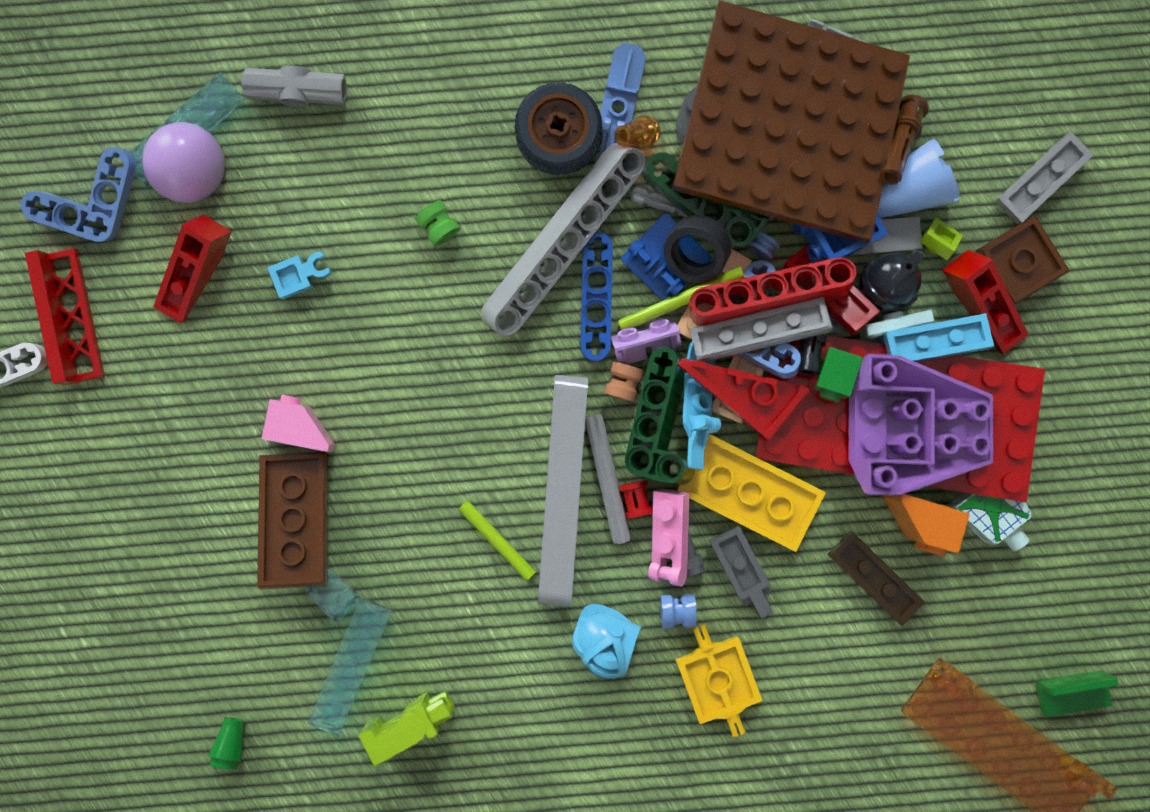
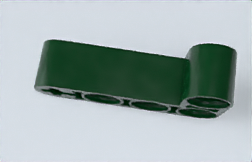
M658 152L645 162L642 171L645 182L688 217L692 215L705 216V205L707 203L715 205L718 210L716 221L726 229L731 240L732 249L748 245L770 219V217L765 215H757L754 212L693 195L691 199H683L678 194V191L672 190L673 182L669 187L666 185L671 180L670 178L676 174L679 161L665 152ZM662 163L665 166L662 170L664 174L657 177L653 173L655 166ZM733 224H737L743 229L744 235L740 242L735 241L730 235V228Z
M660 347L651 354L625 455V465L629 472L634 475L674 485H685L692 480L695 469L688 468L687 457L667 451L685 381V372L676 364L681 358L685 357L673 349ZM673 361L671 367L664 368L666 362ZM661 377L666 380L669 379V383L661 381ZM665 389L666 397L661 404L657 405L655 400L656 394L660 390ZM656 421L658 425L657 432L654 436L649 437L647 432L648 426ZM647 453L649 464L642 470L639 464L640 458ZM675 461H678L681 471L677 477L673 478L670 474V467Z

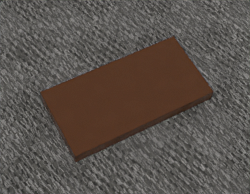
M326 452L259 455L257 588L265 590L328 586V454Z

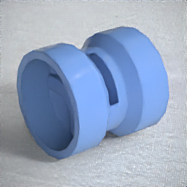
M684 594L681 599L673 598L671 595H660L662 629H673L675 625L682 624L685 628H696L697 613L694 594Z

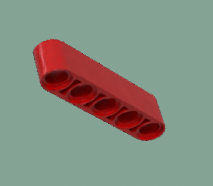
M833 258L701 287L695 290L690 297V317L697 326H703L824 297L825 302L846 297L852 289L856 277V268L849 259ZM834 274L843 275L847 281L838 283L831 278V276ZM806 281L812 284L813 288L803 290L797 284ZM775 289L780 295L768 297L764 294V291ZM734 296H742L747 301L744 304L736 305L730 299ZM702 303H708L714 308L711 311L702 312L697 309V306Z

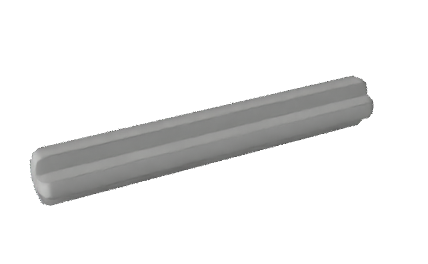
M601 414L588 416L585 418V423L614 544L626 543L630 541L631 536L625 517L603 416Z

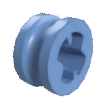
M759 231L754 240L746 245V247L758 257L771 261L773 259L772 252L774 250L777 251L780 245L773 238Z

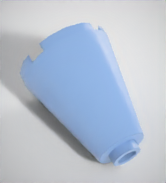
M933 139L926 142L909 155L901 182H898L896 185L883 183L877 211L879 218L935 208L959 201L958 197H960L952 169L949 164H945L942 158H938L944 155V152L936 140Z

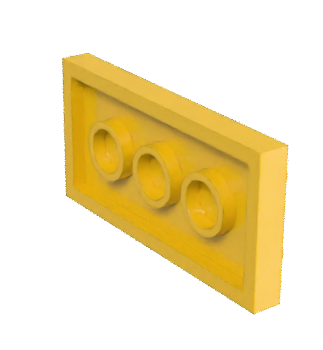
M711 434L708 436L704 449L703 470H695L692 480L685 485H678L676 491L690 493L689 498L795 552L826 492Z

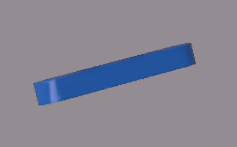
M595 232L583 247L581 352L586 359L594 362L606 358L611 346L613 245L609 236L601 232ZM595 240H601L602 246H607V250L601 252V263L608 262V267L601 265L587 267L588 261L594 263V251L589 250L588 246H593ZM593 272L604 274L607 280L604 288L600 290L592 289L587 282L589 275ZM595 304L601 305L606 312V317L599 323L591 322L587 317L588 308ZM586 327L593 329L606 327V333L599 332V343L605 344V349L599 350L597 356L592 355V350L586 349V344L592 342L593 331L585 332Z

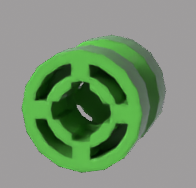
M441 200L428 205L415 217L418 225L429 233L428 239L434 247L447 242L461 229L455 219L449 218L447 208Z

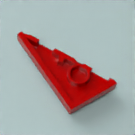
M681 358L676 364L766 440L771 439L810 390L803 385L757 376L696 360Z

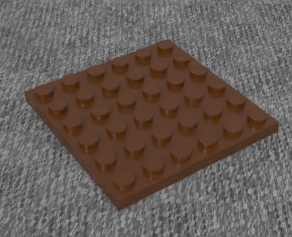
M719 0L672 190L867 244L872 240L884 183L880 179V172L892 144L910 55Z

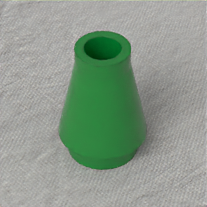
M224 717L223 725L208 755L211 757L210 766L230 770L237 769L238 762L242 761L244 720Z

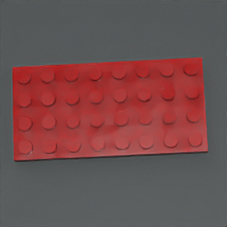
M824 335L827 341L826 346L822 347L820 365L824 353L829 347L863 357L864 359L866 354L888 355L886 345ZM799 340L787 342L796 348L801 356L802 345L799 344ZM773 352L772 356L779 359V367L784 368L786 365L793 366L791 364L790 356H786L785 359H780L779 357L775 356ZM958 355L916 362L993 395V463L924 487L1027 502L1045 369ZM768 372L767 377L803 385L810 390L770 440H766L758 434L755 457L764 461L855 475L849 462V398H840L839 402H833L819 397L820 391L813 389L817 376L797 373L792 378L782 379Z

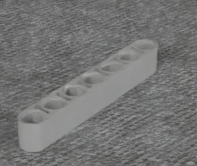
M614 143L603 152L486 301L481 310V318L487 326L502 336H511L521 328L640 176L645 164V156L642 151L621 143ZM626 156L625 163L622 165L623 159ZM606 182L605 188L602 191V186ZM586 208L584 215L581 217L583 209ZM565 234V239L560 244L561 238ZM545 260L543 268L540 269L541 263ZM525 286L523 293L519 296L521 288ZM504 313L503 319L498 322L500 315Z
M555 375L538 604L571 607L588 377Z

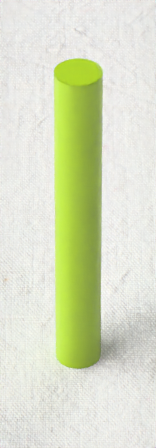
M468 500L458 509L526 581L536 573Z

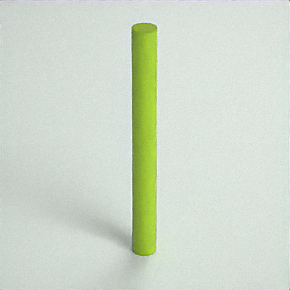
M741 266L715 277L712 281L701 283L618 320L621 330L637 327L689 304L692 293L701 287L745 278Z

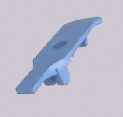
M624 42L614 49L600 111L602 117V143L598 159L611 144L621 143L629 135L646 55L639 45ZM620 103L623 105L624 110L616 113L612 110V106Z

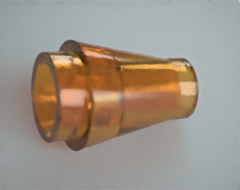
M640 115L627 124L617 127L614 136L620 146L650 148L658 141L661 129L659 123L649 115Z

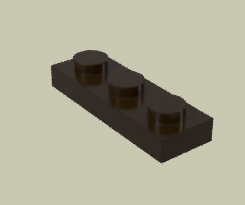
M849 531L827 554L899 625L903 626L925 603L854 532Z

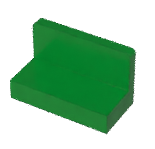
M1100 670L1036 681L1041 714L1050 717L1110 707L1112 702L1109 687L1119 685L1118 678Z

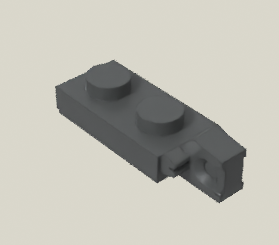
M737 525L708 540L736 595L746 607L752 603L761 619L772 614L773 611L765 596L772 593L769 588L770 584L740 526Z

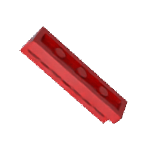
M70 248L52 253H45L40 250L25 252L52 384L70 385L105 377L78 249ZM69 258L71 271L64 280L56 275L54 261ZM68 288L76 292L78 297V303L72 312L63 307L62 297ZM75 320L84 325L85 335L79 344L70 339L69 329ZM83 352L91 357L93 371L78 374L75 362Z

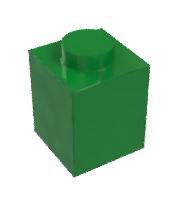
M829 347L824 353L820 365V374L817 375L813 387L814 390L820 391L819 397L833 402H839L840 398H849L863 357Z

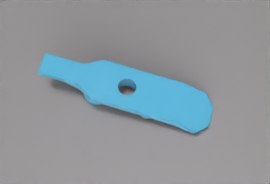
M692 341L689 345L686 359L697 361ZM716 359L704 363L715 365ZM685 372L683 425L688 435L687 464L688 468L701 471L704 468V449L709 433L719 431L721 420L712 417V394Z

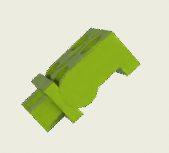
M446 690L430 698L428 692H425L418 696L415 702L407 705L403 713L386 722H383L380 715L370 719L358 736L375 767L417 744L423 739L425 734L428 740L438 735L441 724L452 718V711L455 710V706Z

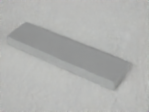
M824 297L690 328L697 361L706 362L832 332V326Z

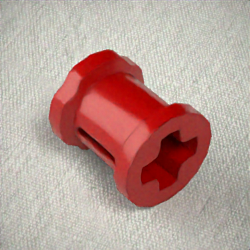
M647 479L618 486L619 491L623 492L626 502V519L653 513V507L650 506L646 491Z

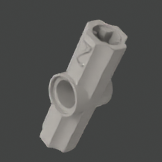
M283 66L281 70L245 68L244 73H242L241 86L243 96L246 99L279 101L281 104L288 106L306 107L309 103L344 105L347 98L346 76L344 74L311 72L309 69L299 66Z

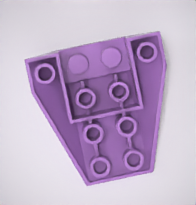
M866 354L849 397V462L864 494L901 495L992 464L993 395L902 356Z

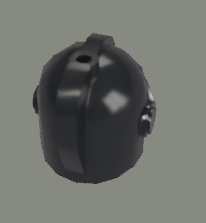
M917 248L908 256L900 253H890L881 256L879 259L876 257L872 258L864 266V270L860 274V292L880 310V314L904 311L918 299L917 293L921 288L922 282L921 270L918 264L925 254Z

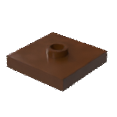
M1036 215L1026 219L975 250L976 253L993 260L1014 305L1070 272Z

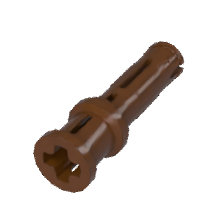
M907 95L901 99L892 144L880 172V179L886 184L896 185L898 182H901L913 140L918 138L922 132L923 125L921 121L927 115L929 105L919 95Z

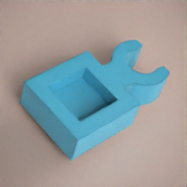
M315 252L309 256L305 263L297 255L267 267L279 298L283 300L313 288L310 278L324 279L332 274L331 269L326 268L321 271L316 269V263L319 260L325 259V254L323 252Z

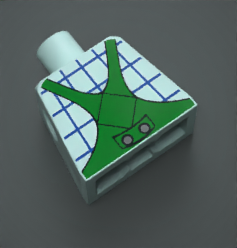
M962 493L946 506L970 513L966 526L985 543L996 545L1004 540L1012 551H1017L1030 541L1020 528L1032 516L1026 502Z

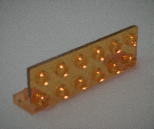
M940 658L936 660L901 709L905 716L1034 812H1079L1091 795L1095 796L1099 792L1108 799H1111L1118 790L1117 787L1090 767L1075 759L978 687V684L958 669Z

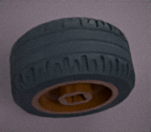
M552 82L537 87L524 98L516 113L515 135L518 148L525 160L541 172L551 175H566L580 170L594 158L600 146L602 117L597 104L587 92L572 84ZM558 126V128L563 129V131L559 132V130H555L554 127Z

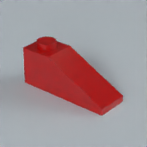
M204 214L182 224L153 307L181 324L185 322L221 261L232 231Z
M967 250L942 269L954 294L971 316L987 315L994 347L1000 354L1004 355L1029 335L992 259Z

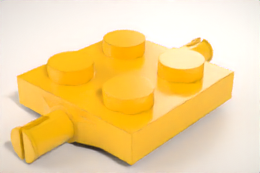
M701 624L699 626L704 638H702L698 626L692 628L699 647L692 653L675 660L699 724L714 719H726L732 737H737L739 735L734 723H736L741 735L746 732L739 713L746 707L763 700L739 637L735 636L721 642H712L706 624Z

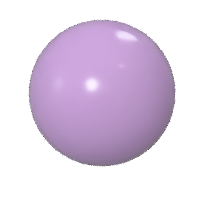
M178 122L165 125L151 135L143 150L142 165L148 182L155 191L169 200L180 203L201 201L213 194L223 180L225 158L222 148L213 135L195 124Z

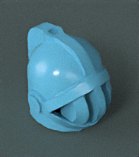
M596 603L589 604L584 607L580 614L573 634L572 645L575 652L581 657L586 669H589L595 676L603 679L624 677L629 666L635 641L642 626L632 623L612 608Z

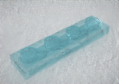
M219 72L131 151L134 165L136 166L134 174L145 185H150L144 174L142 155L148 139L158 129L168 124L185 122L195 124L210 132L246 99Z
M363 597L360 599L307 724L339 737L392 614V609Z

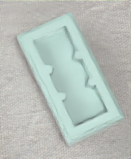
M932 310L905 316L903 311L884 315V321L867 324L859 331L861 341L869 342L879 339L887 331L931 324L934 321Z

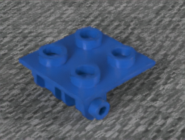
M667 212L638 241L635 240L627 249L628 251L620 258L662 301L675 296L689 283L677 277L669 269L664 259L663 246L669 233L677 224ZM689 234L681 237L679 241L680 248L690 260L696 263L707 264L713 258Z

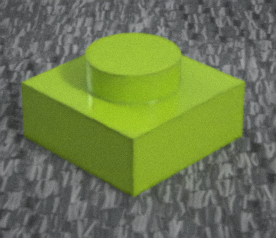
M935 217L928 225L919 242L925 245L931 253L948 260L955 252L963 235Z

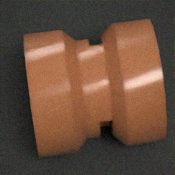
M613 362L610 371L612 379L611 382L606 384L603 394L635 403L638 394L636 386L638 382L642 381L644 370L623 363Z

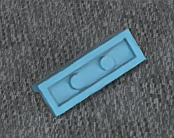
M986 314L887 331L878 339L879 344L886 345L888 355L902 356L914 362L982 351L994 347Z

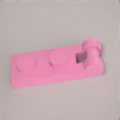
M663 488L653 491L652 563L648 570V577L652 581L662 582L663 580H668L671 585L680 587L686 582L690 493ZM667 559H672V567H667Z

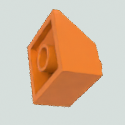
M905 494L883 496L905 538L916 541L914 548L945 557L947 551L959 554L970 513Z

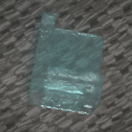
M328 568V586L307 587L304 590L325 614L336 622H339L362 600L361 596L349 587L331 568Z

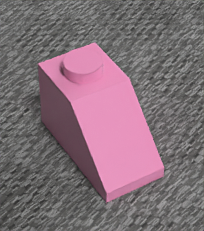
M281 395L280 401L269 400L262 439L326 452H335V443L311 407L300 405L302 398Z

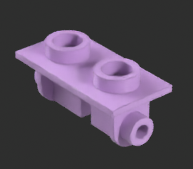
M667 319L653 321L649 326L640 329H623L617 335L611 336L617 362H624L626 365L647 359L646 347L651 346L653 353L660 347H668L676 351L677 347L682 346L679 328L674 320Z

